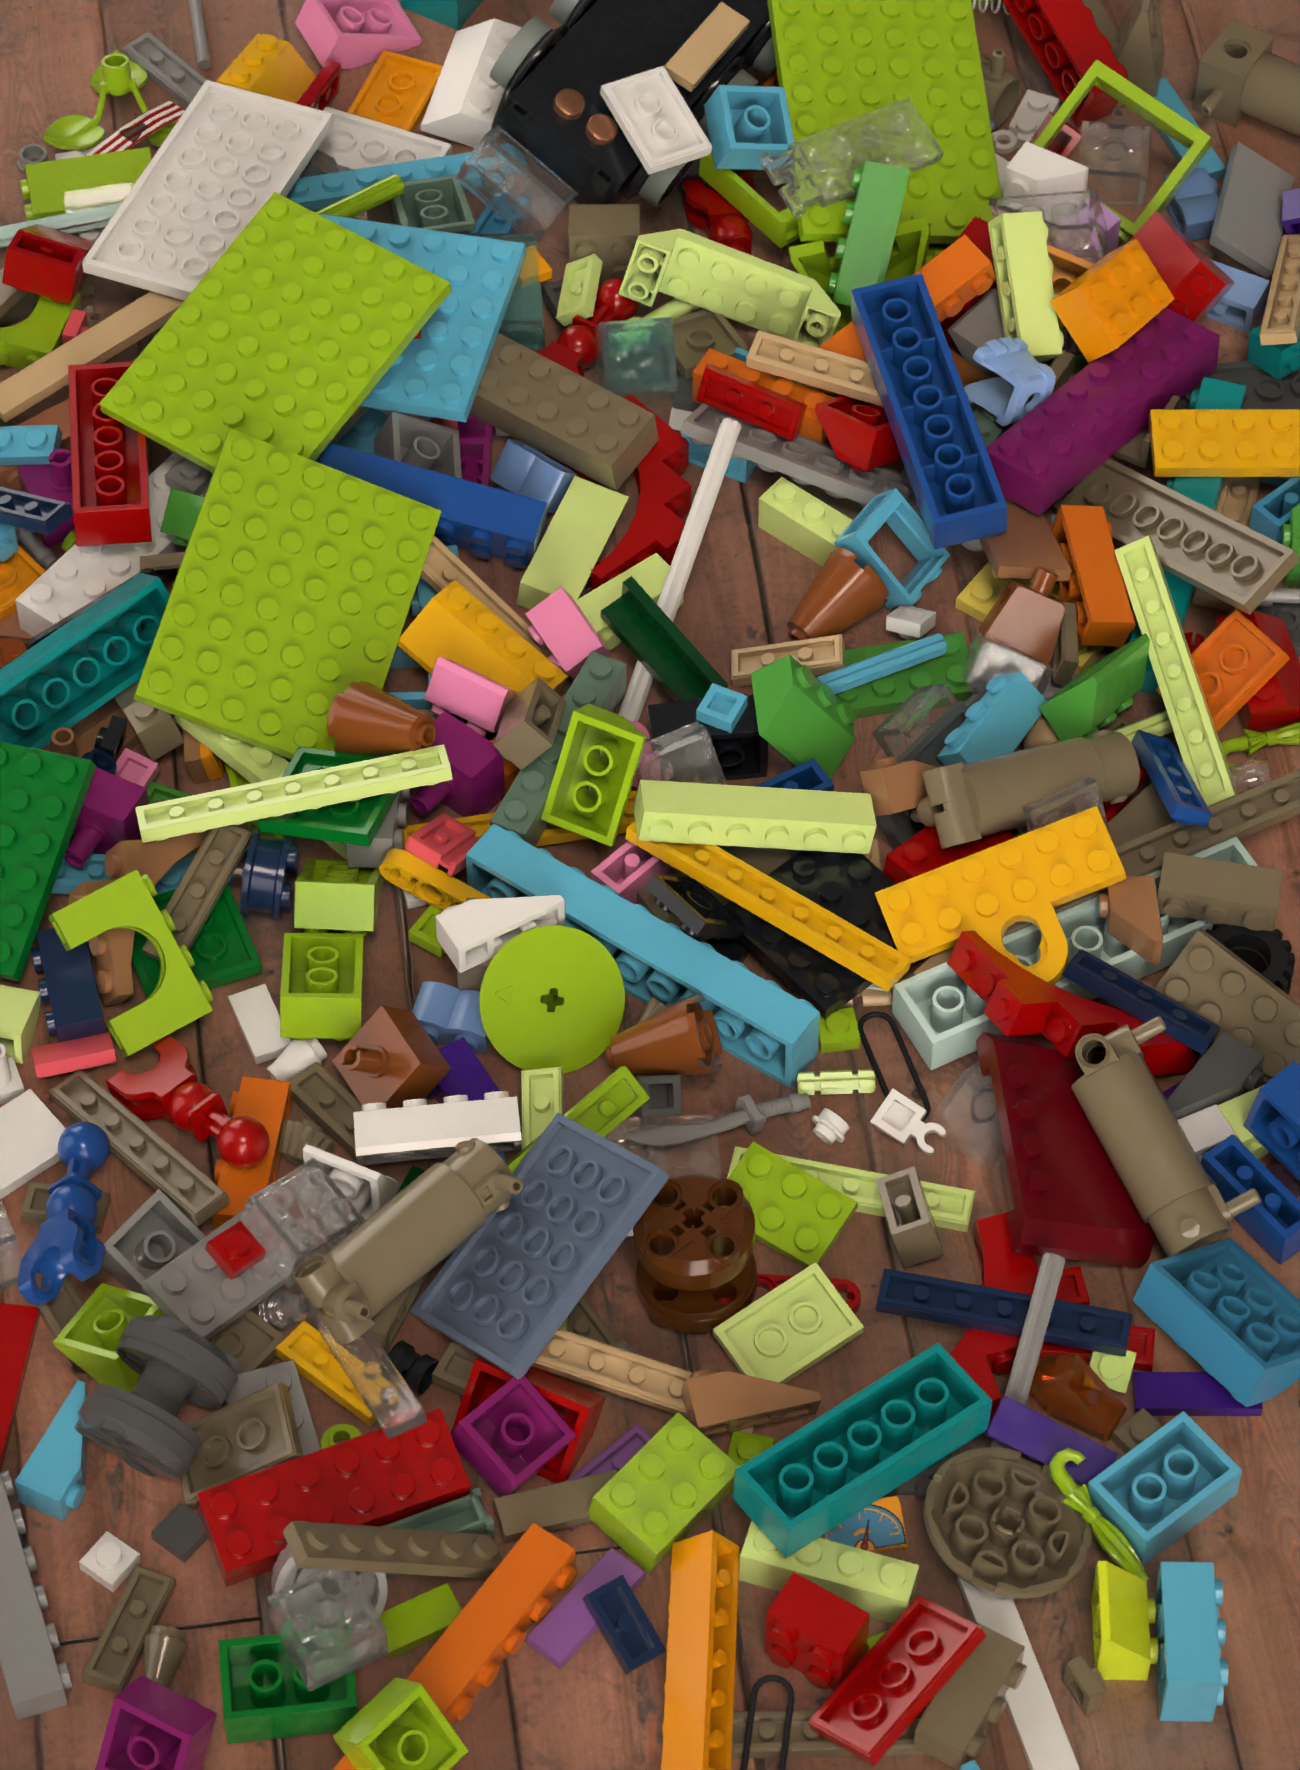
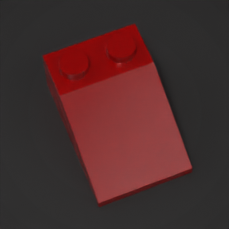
M1155 211L1130 240L1132 241L1137 238L1174 296L1175 300L1166 307L1198 324L1235 284L1229 276L1159 211Z

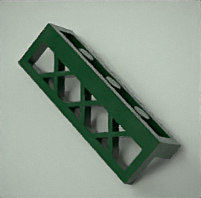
M632 576L625 580L622 584V596L602 609L600 617L675 702L704 698L712 683L728 689L727 682Z

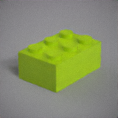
M284 933L280 990V1038H292L300 1041L310 1038H328L346 1041L352 1039L362 1028L364 934Z
M678 1412L592 1497L588 1515L597 1527L645 1570L651 1573L672 1552V1543L684 1540L733 1490L735 1469L740 1466Z

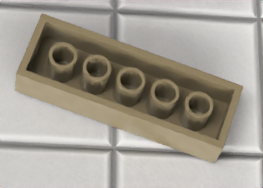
M498 333L469 414L617 491L658 442L655 415Z

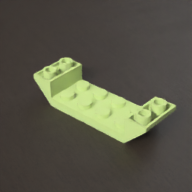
M684 229L639 235L618 295L652 307L659 291L711 312L722 314L727 318L761 331L814 347H819L833 336L841 316V311L815 279Z

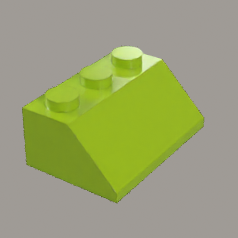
M587 704L573 710L541 820L608 846H614L647 736L625 717L592 704Z

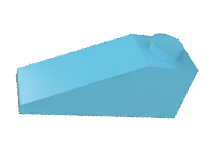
M80 1380L76 1382L14 1481L20 1503L63 1522L71 1509L76 1510L80 1506L86 1493L85 1478L88 1438L78 1433L74 1428L79 1420L78 1411L88 1395L86 1383Z

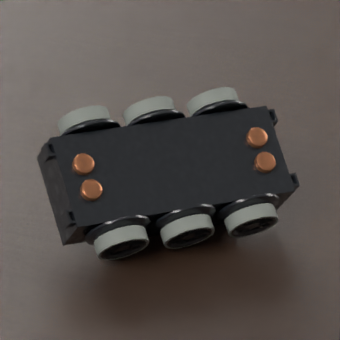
M554 0L548 14L561 23L562 26L553 30L537 16H534L513 37L491 70L489 77L503 87L507 94L505 105L490 134L579 204H616L623 195L629 199L639 194L657 208L678 186L696 159L648 175L600 95L601 86L663 65L665 66L714 9L723 2L750 20L748 28L692 92L673 81L706 137L710 140L704 104L718 85L759 86L760 83L744 70L753 66L754 69L767 79L777 70L767 0Z

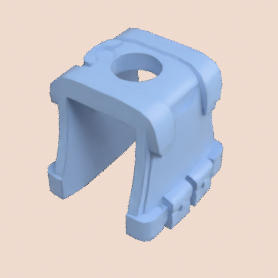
M999 338L998 341L995 339L985 342L983 347H979L975 351L973 359L1001 377L982 380L964 387L965 391H967L969 403L974 402L997 417L996 422L1002 426L1014 424L1048 398L1055 386L1056 375L1054 371L1046 364L1039 363L1027 350L1028 345L1020 338ZM1032 394H1034L1032 400L1030 401L1028 398H1029Z

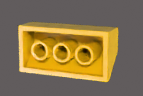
M456 580L451 582L427 603L400 636L397 644L431 675L435 663L440 656L468 667L518 693L539 677L559 694L568 678V675Z

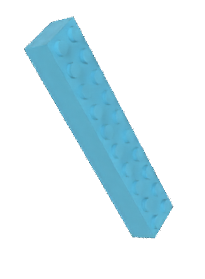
M493 824L466 853L467 885L491 898L561 895L565 900V924L562 926L572 927L589 934L609 951L620 970L627 994L646 1005L651 997L656 998L664 1005L668 1002L674 1005L691 995L700 994L704 996L706 1001L699 1003L703 1011L712 1010L718 1027L722 1049L791 1089L796 1083L797 1074L805 1072L818 1057L820 1011L816 1010L807 1000L797 999L782 990L774 981L764 980L749 971L741 962L732 961L719 954L710 944L693 939L685 934L677 925L666 923L655 917L644 906L629 902L619 896L611 887L602 886L591 880L580 869L569 867L558 861L550 852L542 848L538 849L527 843L512 830H505Z

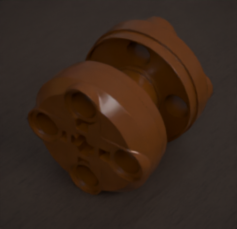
M684 1175L669 1178L633 1227L634 1246L639 1257L636 1268L638 1295L643 1307L648 1312L649 1319L654 1325L687 1333L711 1332L713 1328L749 1306L755 1297L757 1266L752 1253L755 1244L754 1213L749 1201L743 1194L742 1187L734 1180L719 1179L707 1175ZM723 1298L732 1300V1302L726 1304L718 1303L717 1301ZM670 1300V1302H660V1301Z

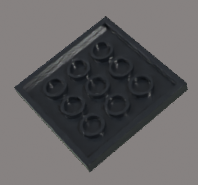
M802 850L768 874L771 878L897 950L875 896V892L893 886L895 883L863 854ZM733 901L725 905L746 926V929L741 932L739 940L801 998L810 1002L816 1010L820 1011V1015L824 1019L873 984Z

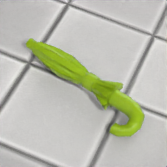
M1300 722L1279 728L1276 731L1264 733L1243 729V736L1228 738L1220 742L1225 758L1227 754L1239 751L1247 752L1248 756H1251L1264 746L1268 747L1277 744L1300 745ZM1227 761L1230 773H1237L1236 763H1229Z
M1070 1448L1057 1452L1050 1461L1049 1468L1051 1478L1066 1497L1061 1503L1082 1514V1518L1086 1523L1091 1525L1092 1531L1103 1551L1117 1565L1145 1581L1149 1580L1150 1578L1143 1571L1144 1567L1125 1535L1110 1521L1100 1516V1511L1092 1505L1086 1483L1079 1487L1066 1471L1065 1464L1068 1461H1073L1079 1465L1086 1457L1081 1452Z

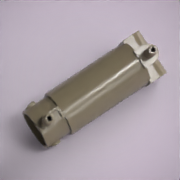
M1102 730L1092 733L1093 737L1086 739L1084 737H1074L966 764L960 762L922 772L928 796L921 799L918 807L911 811V818L916 823L922 822L928 827H936L941 849L979 840L983 836L1079 813L1095 806L1098 807L1103 802L1109 801L1110 805L1125 801L1128 796L1136 792L1140 778L1138 758L1133 745L1126 736L1120 732Z
M1157 1016L1133 1030L1129 1028L1128 1024H1125L1105 1036L1094 1033L1083 1036L1076 1045L1075 1056L1084 1075L1072 1085L1071 1089L1144 1223L1150 1224L1168 1258L1216 1242L1231 1230L1232 1227L1229 1222L1234 1220L1235 1216L1261 1203V1198L1257 1190L1252 1188L1225 1203L1217 1186L1212 1184L1143 1058L1145 1054L1139 1044L1166 1030L1164 1021L1160 1016ZM1106 1051L1103 1061L1098 1064H1091L1092 1058L1097 1052Z
M472 1138L459 1142L455 1146L456 1152L444 1162L434 1163L323 1255L317 1252L314 1253L295 1270L294 1279L311 1305L317 1309V1314L337 1344L350 1343L365 1333L375 1324L372 1320L375 1315L486 1224L487 1217L493 1212H500L509 1206L510 1198L522 1191V1180L513 1176L503 1159L484 1141Z

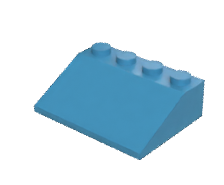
M1232 1238L1150 1263L1132 1301L1145 1312L1151 1321L1158 1324L1174 1340L1176 1345L1189 1353L1206 1373L1221 1383L1235 1400L1247 1408L1273 1399L1300 1379V1300Z

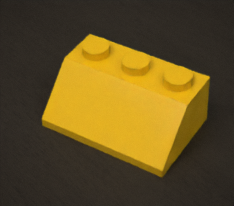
M257 34L217 79V83L296 104L317 76L290 42L277 39L270 34Z

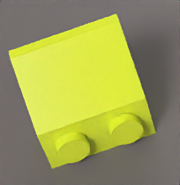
M1097 1561L1091 1596L1094 1667L1099 1671L1103 1680H1148L1150 1665L1158 1663L1157 1637H1150L1149 1624H1155L1156 1621L1155 1598H1147V1581L1108 1561Z

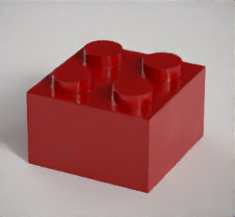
M793 1572L766 1612L765 1653L777 1665L784 1668L792 1667L805 1674L807 1679L821 1689L830 1688L835 1691L866 1655L870 1614Z

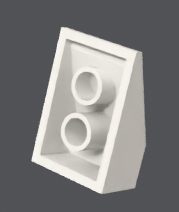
M306 1144L302 1150L310 1216L345 1231L351 1232L392 1199L401 1184L389 1176Z

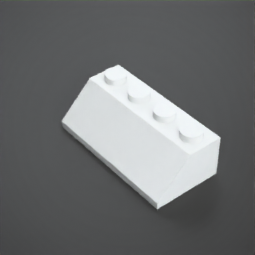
M494 18L456 31L420 127L421 131L480 150L487 149L491 138L490 133L497 121L507 91L492 80L489 75L504 49L522 27Z
M494 1091L485 1093L484 1100L468 1101V1095H452L444 1097V1103L427 1105V1099H411L403 1101V1107L390 1109L386 1108V1103L362 1105V1111L353 1112L357 1161L362 1166L450 1157L456 1152L455 1146L459 1142L472 1138L484 1141L496 1153L522 1150L517 1096L509 1097L508 1091Z

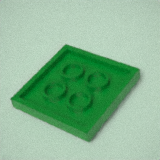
M298 747L282 777L379 757ZM399 792L366 797L358 801L341 802L318 809L292 812L279 817L258 819V828L260 832L369 847Z
M228 883L189 951L195 963L190 968L196 980H204L209 989L262 973L261 961ZM176 889L153 897L160 911L166 908ZM135 931L131 964L146 999L154 991L158 983L160 961L143 954L142 949L148 939Z

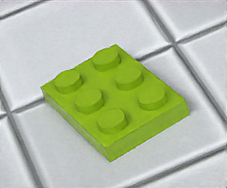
M754 1141L728 1178L739 1183L743 1189L744 1196L752 1207L755 1218V1239L803 1268H807L815 1262L818 1266L821 1264L858 1208V1202Z

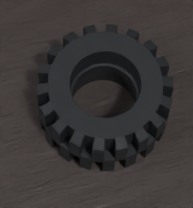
M1213 924L1212 930H1205L1289 995L1295 956L1294 953H1291L1292 946L1289 940H1282L1283 933L1280 930L1275 929L1274 932L1266 930L1255 931L1246 927L1228 924Z

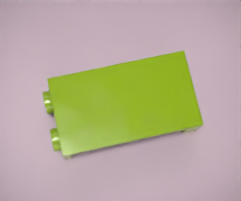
M150 147L26 164L27 179L20 180L23 201H31V204L24 205L27 221L123 202L152 160Z

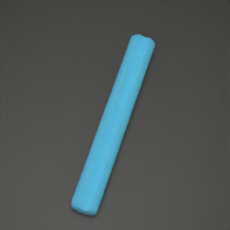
M936 633L816 678L822 684H828L834 694H838L944 655L947 652V643L942 634Z

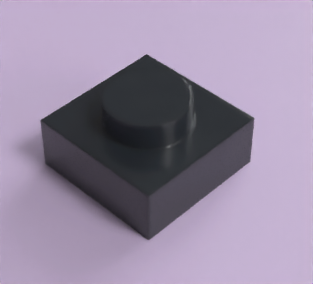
M113 715L108 727L100 728L94 749L107 752L116 762L126 739L127 720Z

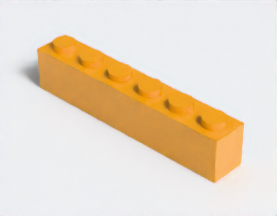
M714 1530L672 1543L668 1641L666 1645V1682L664 1685V1722L662 1725V1763L660 1770H731L740 1547Z

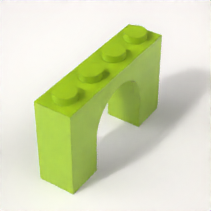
M77 292L71 304L53 301L41 295L35 309L27 319L13 326L0 327V365L22 370L62 346V333L72 309L81 310L80 293Z
M138 869L48 916L66 952L107 930L116 928L130 929L142 934L156 949L160 960V976L154 991L141 1003L105 1022L123 1057L132 1055L213 1011L209 1003L214 1000L204 980H196L190 968L195 963L187 947L184 944L178 946L171 932L175 931L176 927L169 913L165 909L161 911L158 909L153 899L157 892L147 874L141 876Z

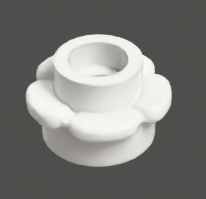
M824 1108L819 1116L813 1115L812 1122L816 1124L812 1131L819 1139L829 1145H832L834 1141L838 1143L844 1142V1135L850 1127L839 1115Z

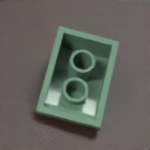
M458 174L404 182L403 194L391 199L393 223L395 225L450 233L475 230V222Z

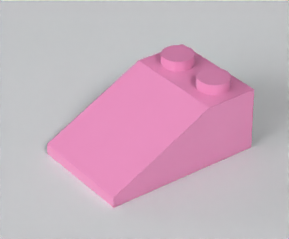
M306 0L295 21L296 26L322 68L331 60L341 63V69H353L378 60L383 50L399 53L419 46L422 42V38L397 0Z

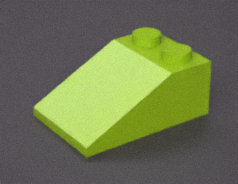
M308 858L295 881L294 928H304V933H328V930H344V933L364 934V936L367 935V931H374L378 922L384 877L380 874L379 868L348 867L347 860Z

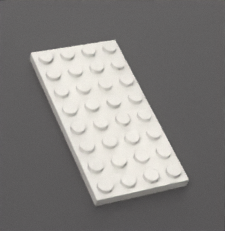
M206 80L83 259V272L185 300L274 192L284 197L288 195L333 126V113Z

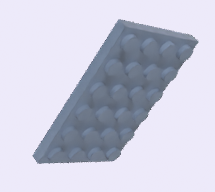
M560 1113L555 1115L512 1173L514 1177L522 1180V1191L510 1198L509 1206L500 1212H493L487 1217L486 1224L456 1248L410 1310L423 1323L477 1356H481L517 1380L526 1374L670 1178L662 1168Z

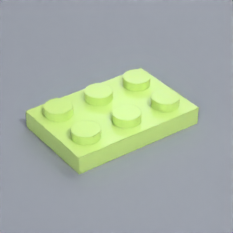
M816 1262L713 1328V1336L741 1374L782 1384L788 1383L864 1333L862 1323Z

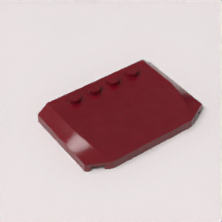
M983 1032L976 1040L981 1073L985 1076L991 1075L1013 1196L1014 1209L1007 1216L1013 1252L1043 1256L1049 1252L1070 1260L1141 1268L1149 1260L1156 1236L1150 1224L1144 1223L1071 1089L1072 1085L1084 1075L1076 1057L1066 1058L1051 1042ZM1094 1055L1091 1064H1098L1104 1058L1101 1055Z

